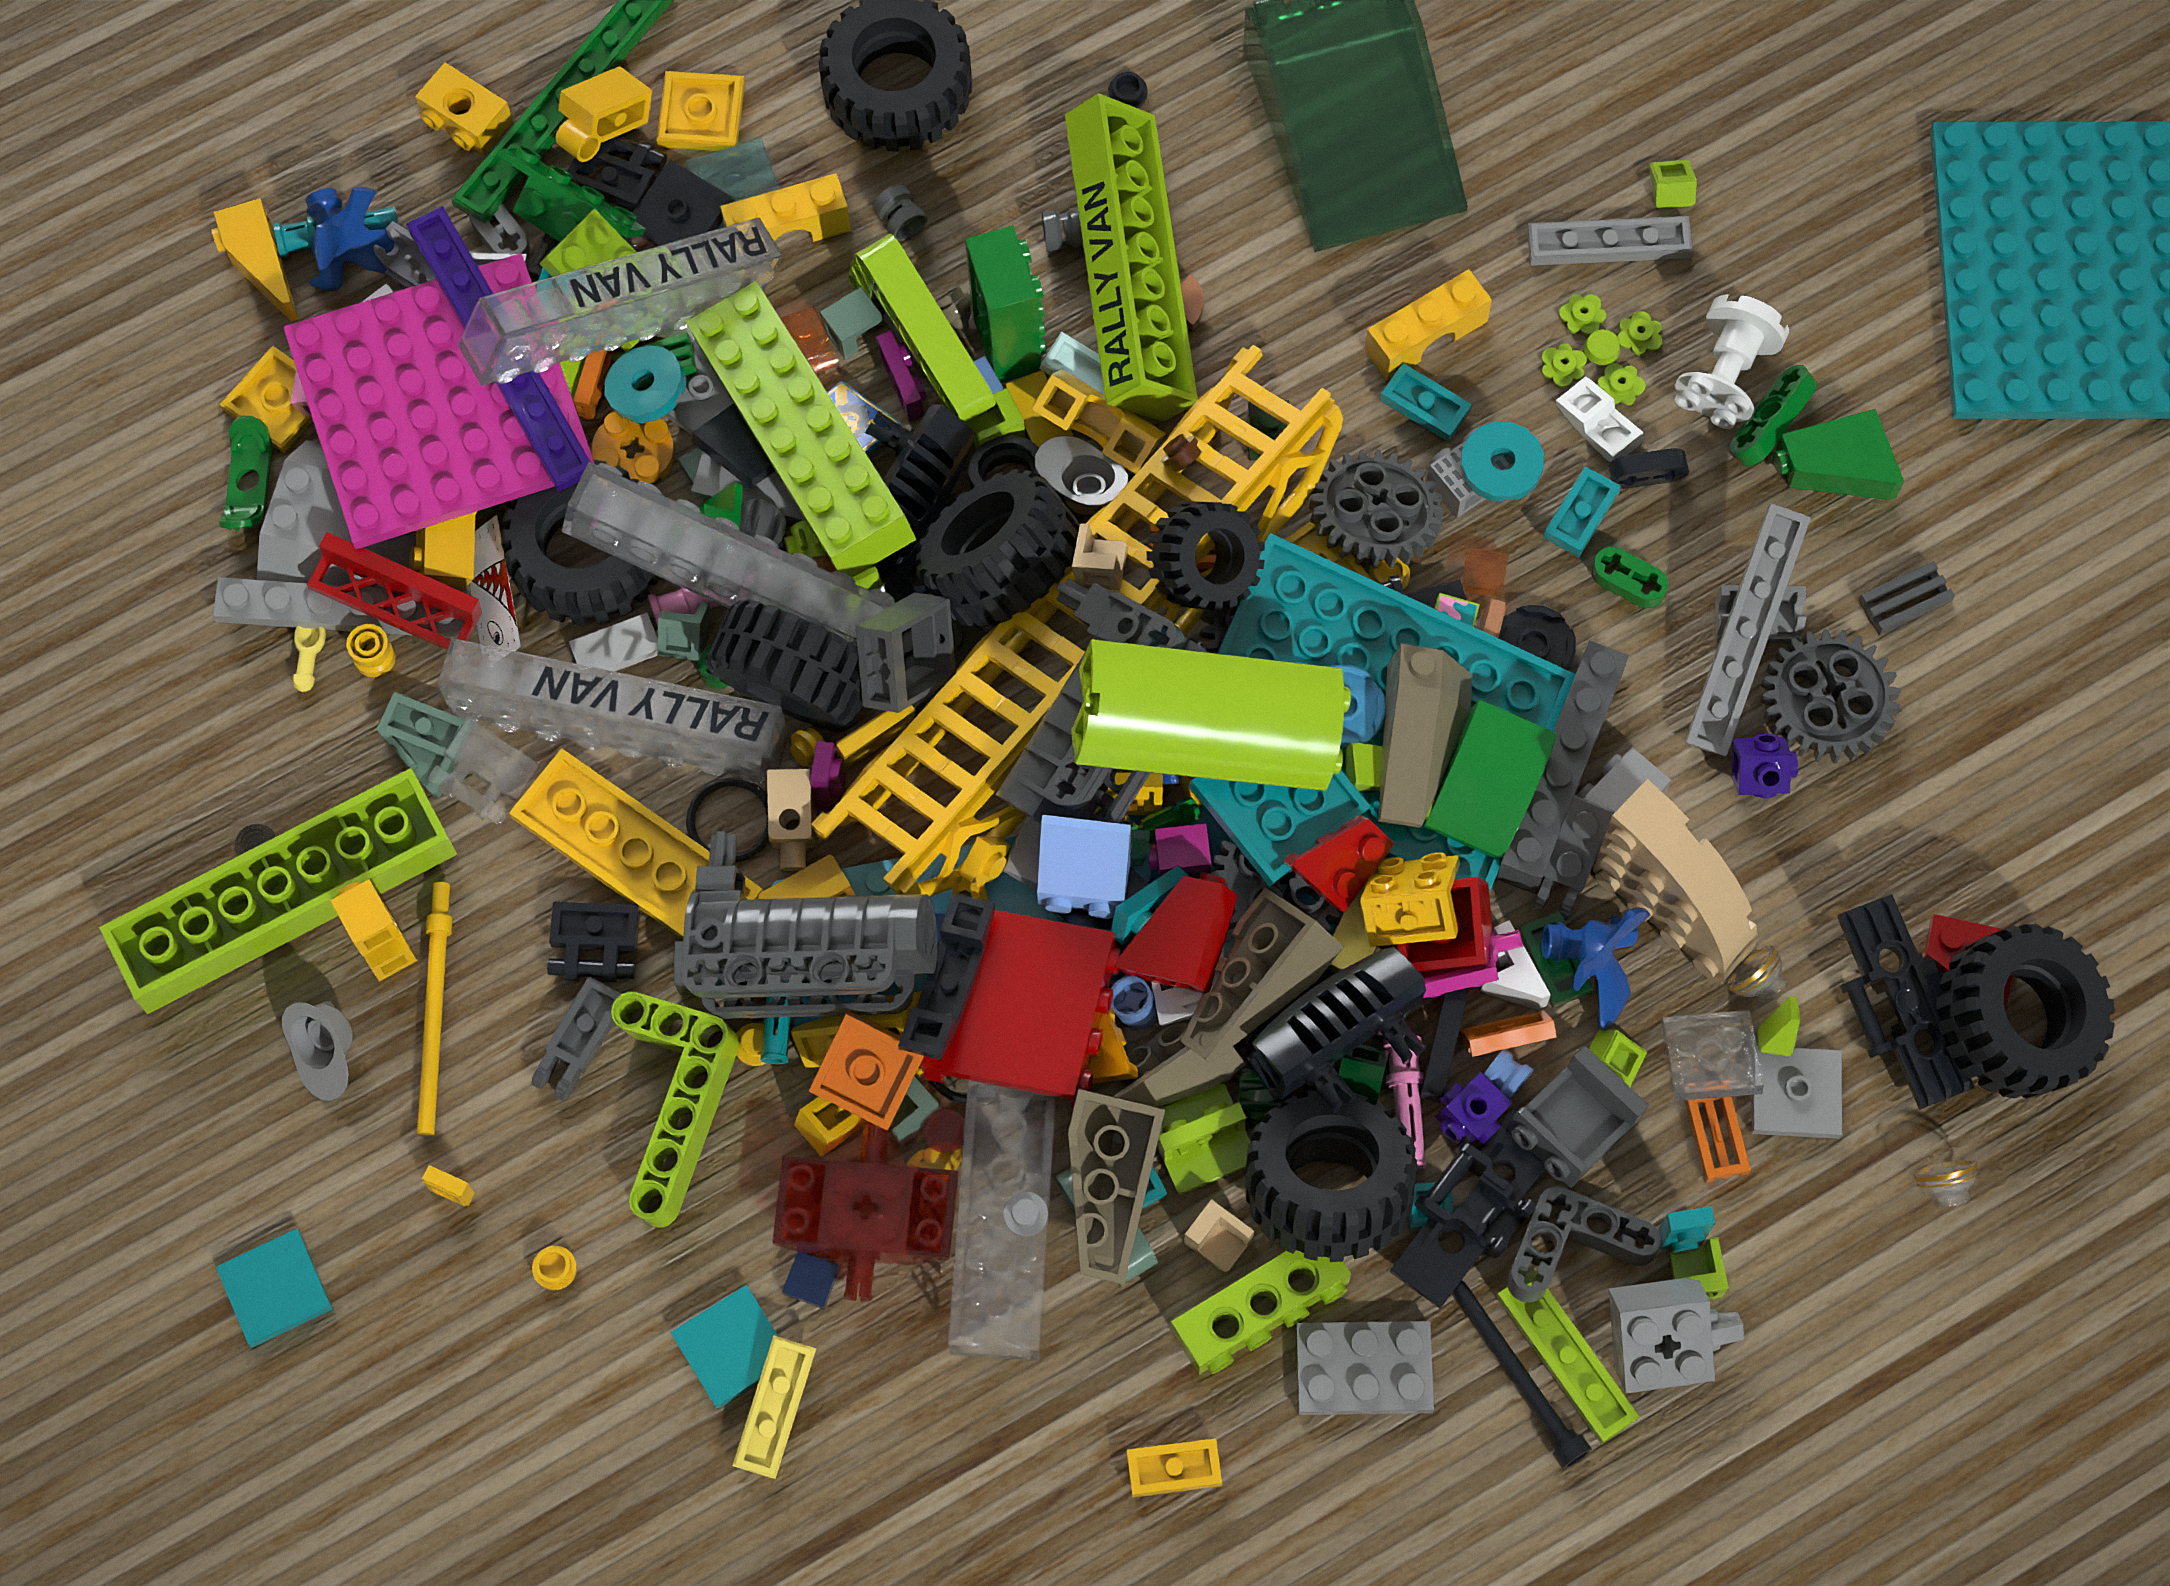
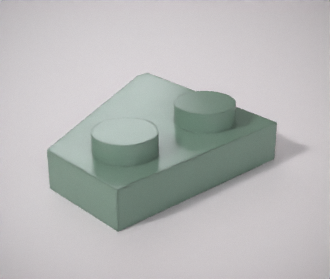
M394 692L376 730L405 764L412 768L417 778L434 797L440 799L473 725L467 720Z

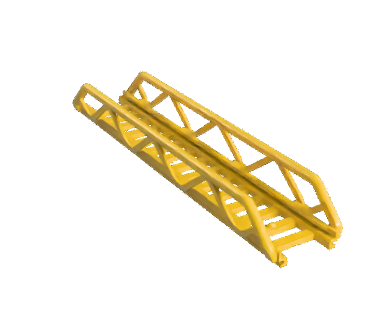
M1252 345L1249 350L1243 347L1232 359L1221 381L1195 402L1170 433L1164 444L1117 496L1091 517L1086 524L1090 525L1095 540L1126 542L1128 547L1127 557L1148 571V569L1153 568V562L1147 561L1146 551L1152 550L1132 538L1127 532L1140 518L1156 529L1158 528L1155 524L1160 518H1169L1166 512L1154 504L1166 489L1171 490L1187 502H1222V504L1237 506V511L1245 512L1264 489L1270 485L1275 490L1257 525L1261 533L1256 536L1257 541L1265 542L1269 533L1276 535L1315 490V484L1320 480L1342 429L1343 415L1340 408L1335 404V400L1330 398L1331 393L1324 388H1321L1301 411L1246 377V374L1263 356L1262 350L1255 345ZM1234 393L1287 425L1275 441L1228 411ZM1323 425L1324 429L1315 450L1308 454L1299 451ZM1219 429L1261 455L1249 470L1227 456H1223L1208 445V442ZM1180 434H1183L1185 438L1195 435L1198 439L1197 446L1202 451L1196 460L1234 484L1222 500L1181 474L1183 470L1175 472L1171 466H1164L1161 462L1162 458L1166 455L1163 448L1172 439ZM1307 467L1299 484L1279 505L1286 491L1289 477L1297 468ZM1208 533L1200 539L1195 553L1196 566L1215 546ZM1072 565L1065 569L1064 577L1059 583H1054L1050 587V592L1042 599L1038 598L1031 604V608L1023 613L1018 612L1012 615V619L997 624L988 632L956 669L955 675L898 738L881 751L863 769L832 811L828 813L822 812L812 822L811 827L815 830L817 837L820 840H826L837 827L859 821L904 855L883 878L886 885L894 890L896 895L927 894L929 897L955 888L963 878L958 873L965 860L955 870L953 868L959 858L961 846L971 835L980 834L990 828L992 830L986 836L1000 837L1005 841L1027 816L1010 805L980 821L974 817L976 812L1004 782L1085 653L1078 646L1045 625L1054 613L1061 609L1086 626L1074 616L1075 610L1056 600L1060 593L1057 588L1061 582L1066 584L1068 579L1077 582ZM1212 569L1200 573L1201 576L1205 578ZM1151 578L1141 590H1138L1122 579L1120 590H1109L1118 592L1154 612L1163 605L1168 609L1165 618L1172 623L1180 608V604H1174L1167 600L1168 594H1162L1157 590L1155 586L1159 582L1158 579ZM1188 608L1175 622V625L1186 636L1200 621V615L1206 609ZM1031 639L1072 666L1058 683L1018 656V653ZM1003 670H1006L1045 697L1031 713L1005 698L990 686ZM976 700L1017 728L1003 745L962 717ZM948 731L989 759L975 776L947 759L934 748ZM920 762L961 791L946 808L906 780ZM891 794H894L932 822L918 840L877 811ZM940 853L947 857L938 876L920 883L917 882L919 876Z

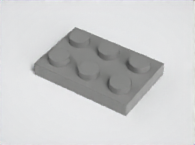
M1430 1321L1296 1323L1299 1415L1420 1414L1434 1412Z

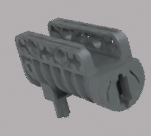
M1068 579L1066 584L1061 582L1057 588L1060 593L1056 600L1076 611L1074 616L1089 627L1086 632L1093 636L1094 640L1208 653L1200 645L1186 638L1182 630L1170 620L1118 592L1109 591L1096 583H1093L1091 588L1088 589L1071 579ZM1085 653L995 794L1039 824H1041L1042 815L1120 823L1151 773L1132 770L1127 781L1117 785L1115 783V775L1119 769L1075 764L1071 729L1083 704L1079 667ZM1108 788L1118 794L1116 798L1106 793ZM1098 807L1107 810L1105 818L1095 814V810Z
M716 831V834H711L709 866L697 867L696 892H692L686 907L681 981L691 993L702 997V1003L712 1015L723 1019L845 1016L848 1010L857 1015L897 1014L906 1010L912 1002L915 974L935 972L937 961V924L934 907L927 894L748 900L744 896L745 877L735 866L737 835L727 834L725 831ZM705 967V969H702L701 974L702 985H699L692 977L693 974H699L701 968ZM892 983H895L902 991V994L895 995L894 1002L890 1003L884 995H871L877 994V992L889 991ZM859 994L852 1003H841L838 1000V995ZM820 995H829L830 1004H827V1000ZM786 996H812V997L809 998L808 1004L804 1005V1003L802 1002V1000H801L800 998H798V997H786ZM871 996L873 1003H869ZM753 997H774L770 1003L764 1006L756 1005ZM713 998H728L725 999L724 1006L722 1007L713 1000ZM738 998H744L746 1006H742L743 1003Z

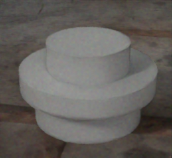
M1017 1193L1005 1204L1003 1211L1004 1222L1007 1228L1017 1236H1034L1041 1232L1047 1223V1205L1035 1193Z

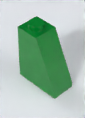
M1876 409L1782 434L1777 448L1773 452L1776 471L1779 475L1784 474L1789 488L1891 500L1897 498L1904 483Z

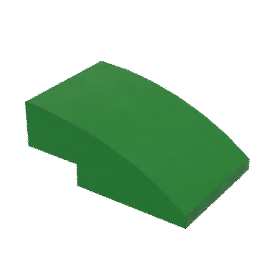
M1479 700L1470 709L1457 746L1443 775L1430 815L1424 822L1423 827L1495 859L1503 860L1505 852H1507L1535 793L1558 734Z

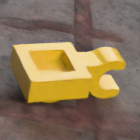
M977 836L958 873L963 878L952 890L951 898L953 893L966 896L970 892L972 898L987 901L988 896L985 890V883L992 882L993 879L1001 874L1006 865L1005 856L1011 845L1000 837Z

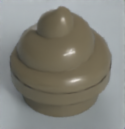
M958 286L944 293L935 301L950 325L952 324L956 329L966 330L969 327L968 320L971 317L970 295L968 293L964 294Z

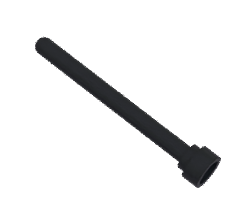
M1461 1281L1452 1295L1554 1440L1551 1443L1555 1450L1552 1455L1563 1470L1567 1469L1592 1451L1591 1446L1582 1434L1577 1435L1573 1429L1568 1431L1468 1285Z

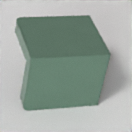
M861 287L820 311L823 331L845 360L858 352L856 337L882 321L881 313Z
M701 602L695 615L661 612L658 618L657 656L699 661L709 639V602Z
M914 1077L888 1131L885 1130L900 1148L941 1116L938 1102L916 1077Z

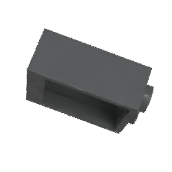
M914 592L856 626L863 707L899 713L945 685L956 673L950 598ZM911 627L915 665L905 671L902 632ZM940 634L945 637V641L940 638Z

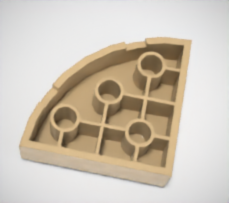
M1647 779L1612 815L1592 871L1596 874L1597 882L1610 893L1617 892L1628 902L1629 909L1642 907L1648 910L1650 916L1644 922L1649 920L1661 930L1660 935L1669 946L1676 950L1682 949L1694 959L1693 964L1699 972L1708 978L1715 977L1720 983H1723L1756 947L1758 938L1757 925L1752 921L1748 922L1746 917L1752 911L1750 903L1736 877L1716 849L1707 839H1702L1700 842L1696 840L1685 825L1690 819Z

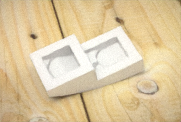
M1587 376L1556 400V405L1564 416L1609 462L1618 457L1628 455L1644 442L1643 431L1615 409L1614 399Z

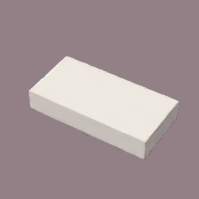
M648 613L569 641L580 673L585 681H591L595 677H602L657 656L658 639Z

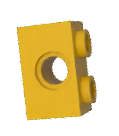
M446 62L415 96L421 112L420 117L425 124L436 131L441 128L449 133L454 142L467 151L472 148L483 156L487 154L513 123L508 103ZM461 110H468V111H467L466 113H464V114H461V115H457V114H456L457 112H459V111H461Z

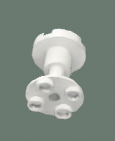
M1729 294L1718 296L1714 299L1706 316L1709 329L1719 338L1713 350V355L1718 361L1712 374L1701 372L1684 373L1678 377L1675 383L1677 395L1674 400L1678 406L1690 411L1695 410L1710 417L1713 424L1723 429H1732L1736 422H1744L1750 419L1754 412L1751 399L1742 389L1734 384L1740 370L1750 369L1756 355H1773L1781 351L1789 334L1788 325L1783 329L1779 324L1782 316L1774 308L1757 299L1742 295L1738 302L1727 301Z

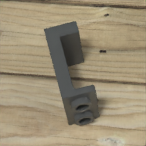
M1584 1045L1573 1056L1568 1066L1528 1105L1521 1107L1515 1112L1506 1128L1512 1133L1513 1139L1520 1147L1530 1150L1544 1163L1546 1170L1552 1177L1559 1181H1564L1572 1188L1639 1122L1650 1105Z

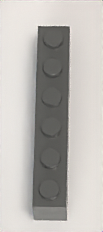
M1589 640L1553 731L1558 736L1521 824L1507 852H1505L1496 880L1537 895L1573 797L1576 795L1629 657L1628 654Z

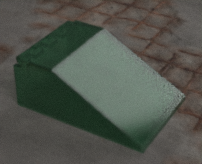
M1284 0L1253 1V7L1245 9L1244 55L1314 252L1467 211L1468 205L1423 23L1414 0H1289V4H1285Z

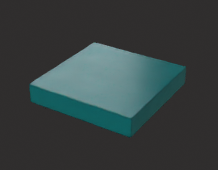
M298 1228L216 1266L246 1341L251 1348L334 1310Z
M747 1285L670 1332L716 1409L721 1408L759 1383L773 1336L779 1337Z

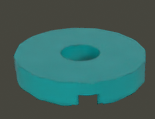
M647 345L634 348L620 356L609 369L605 379V396L614 412L620 417L623 416L635 423L655 421L671 412L677 405L675 400L679 397L680 393L683 395L686 387L685 371L676 356L664 347ZM648 378L654 379L650 388L644 391H637L638 385L643 380Z
M1495 421L1480 426L1468 437L1461 453L1463 477L1466 484L1478 496L1492 502H1504V500L1514 498L1518 500L1524 498L1536 488L1544 469V452L1538 439L1527 428L1513 422ZM1503 454L1510 457L1514 465L1510 469L1499 470L1492 465L1491 459L1496 455Z

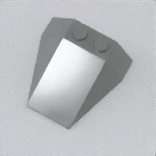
M306 440L284 461L259 535L256 580L308 583L322 558L319 545L326 532L353 543L321 443ZM416 531L363 548L409 568L410 551L412 546H416ZM331 564L322 583L342 586L351 583V579L347 570ZM354 574L356 581L363 579V577ZM376 583L366 586L367 588L385 589V587Z

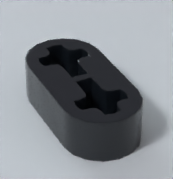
M1678 448L1629 454L1612 460L1608 465L1611 480L1621 485V489L1674 482L1689 474L1685 451Z

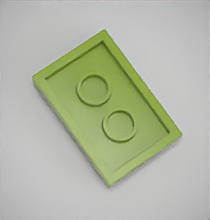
M596 209L592 210L539 263L576 301L577 299L569 280L576 279L592 293L586 275L592 274L602 301L594 302L579 288L585 304L582 308L626 353L681 298L667 283L661 284L659 274ZM632 262L652 287L646 288L632 271L635 292L629 293L626 264ZM619 266L620 296L613 298L594 273L600 272L602 276L613 274V268ZM614 279L607 280L614 290Z

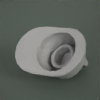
M1060 436L1051 438L1040 446L1035 455V468L1038 474L1045 478L1053 489L1062 494L1068 507L1083 515L1096 514L1105 505L1109 504L1128 483V475L1122 465L1105 456L1089 443L1076 437Z
M330 1001L322 1002L315 1006L308 1003L295 1002L288 1006L282 1015V1029L290 1047L297 1072L303 1085L312 1095L321 1100L333 1101L342 1096L348 1083L349 1073L345 1056L353 1041L351 1025L345 1015L335 1008Z

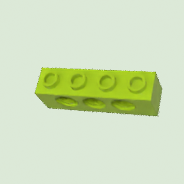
M1296 1250L1294 1254L1285 1251L1172 1320L1171 1331L1198 1375L1208 1369L1211 1374H1215L1234 1361L1232 1355L1246 1346L1249 1351H1252L1272 1338L1270 1331L1285 1323L1287 1328L1305 1319L1310 1314L1307 1308L1322 1300L1327 1305L1347 1292L1345 1285L1349 1283L1351 1272L1344 1262H1330L1328 1257H1318V1260L1315 1261L1304 1258V1253ZM1302 1273L1312 1280L1313 1286L1306 1292H1298L1290 1287L1288 1279L1294 1274ZM1265 1296L1274 1302L1276 1308L1268 1315H1259L1253 1311L1250 1303L1256 1297ZM1228 1319L1235 1323L1238 1332L1233 1337L1224 1339L1217 1336L1212 1327L1217 1321Z

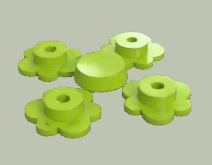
M1579 294L1572 295L1569 298V303L1561 306L1559 317L1563 322L1567 323V329L1570 333L1575 334L1581 331L1582 334L1589 336L1584 344L1585 354L1580 350L1572 351V347L1566 343L1559 345L1558 349L1547 348L1542 354V362L1544 364L1542 368L1543 376L1549 379L1552 378L1553 383L1557 387L1566 388L1571 385L1573 380L1580 381L1583 379V367L1586 365L1588 358L1595 364L1608 365L1604 371L1605 376L1600 377L1597 384L1614 399L1615 405L1620 402L1624 405H1632L1635 402L1636 396L1644 392L1646 387L1645 381L1637 376V369L1635 367L1626 366L1623 368L1622 365L1613 362L1620 355V347L1624 349L1632 348V352L1638 356L1643 355L1646 350L1657 351L1662 345V337L1659 335L1662 325L1658 321H1651L1648 313L1638 311L1632 315L1631 319L1624 318L1621 320L1619 325L1621 332L1617 337L1609 330H1599V323L1605 321L1606 312L1600 309L1601 300L1598 296L1593 294L1584 297Z

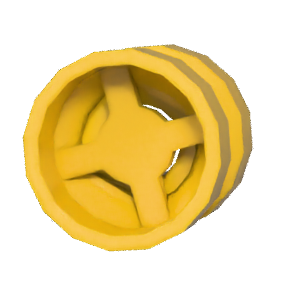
M363 624L351 631L347 638L346 647L357 670L362 675L373 678L387 674L395 664L396 655L383 629L374 624Z

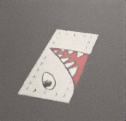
M497 515L475 531L474 579L470 582L471 595L479 599L482 615L477 622V629L485 672L521 647Z

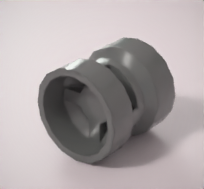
M897 184L886 189L876 198L873 204L878 216L883 220H887L888 231L898 241L915 236L924 228L928 221V217L919 205H914L913 194L905 184Z
M1078 207L1070 208L1067 213L1060 214L1054 210L1042 212L1047 252L1058 251L1065 245H1071L1073 248L1083 247ZM1061 220H1063V229H1064V237H1065L1064 239H1062V234H1061V226H1060V221H1061Z

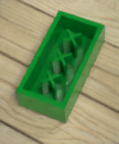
M1013 225L966 238L972 317L990 366L1000 383L1041 371L1039 369L1041 356L1047 354L1043 339L1046 336L1042 320L1045 317L1041 301L1044 298L1038 275L1031 274L1029 263L1032 260L1026 239L1018 240Z

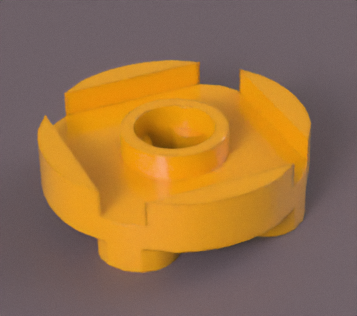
M611 412L605 417L604 423L598 428L592 441L591 451L593 460L607 462L610 471L615 466L623 468L629 472L631 480L638 479L646 489L650 488V483L655 482L659 478L662 480L668 475L675 459L673 439L666 422L660 418L646 423H635L630 419L620 417L615 412ZM632 443H638L639 447L644 449L643 453H636L634 458H628L627 452L624 450L626 446Z

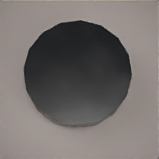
M1525 605L1516 608V611L1511 612L1508 616L1505 615L1503 618L1498 639L1565 670H1569L1576 653V637L1572 628L1570 629L1561 614L1545 606Z

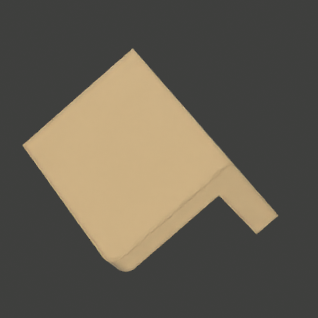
M1081 523L1072 563L1077 583L1086 588H1091L1093 583H1096L1108 590H1120L1128 551L1126 542L1095 540L1090 525Z
M1211 1199L1185 1233L1184 1244L1223 1273H1228L1252 1243L1254 1231Z

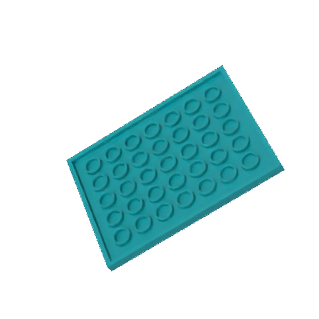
M2170 121L1933 122L1930 128L1953 419H2170Z
M1269 533L1264 542L1265 551L1260 552V560H1265L1264 569H1258L1256 573L1261 579L1257 586L1248 587L1251 594L1245 600H1239L1216 654L1327 667L1331 665H1352L1365 670L1373 677L1372 681L1376 683L1378 688H1381L1386 699L1387 666L1401 644L1443 650L1472 674L1470 709L1479 700H1482L1552 732L1554 731L1576 674ZM1384 721L1379 731L1366 744L1383 747ZM1342 750L1343 763L1341 770L1346 775L1344 750ZM1359 791L1371 806L1361 816L1372 821L1395 843L1385 857H1399L1404 861L1421 859L1423 856L1431 853H1444L1446 856L1457 855L1459 856L1460 866L1455 879L1479 877L1488 882L1490 893L1502 860L1495 859L1423 827V824L1419 828L1378 821L1380 791Z

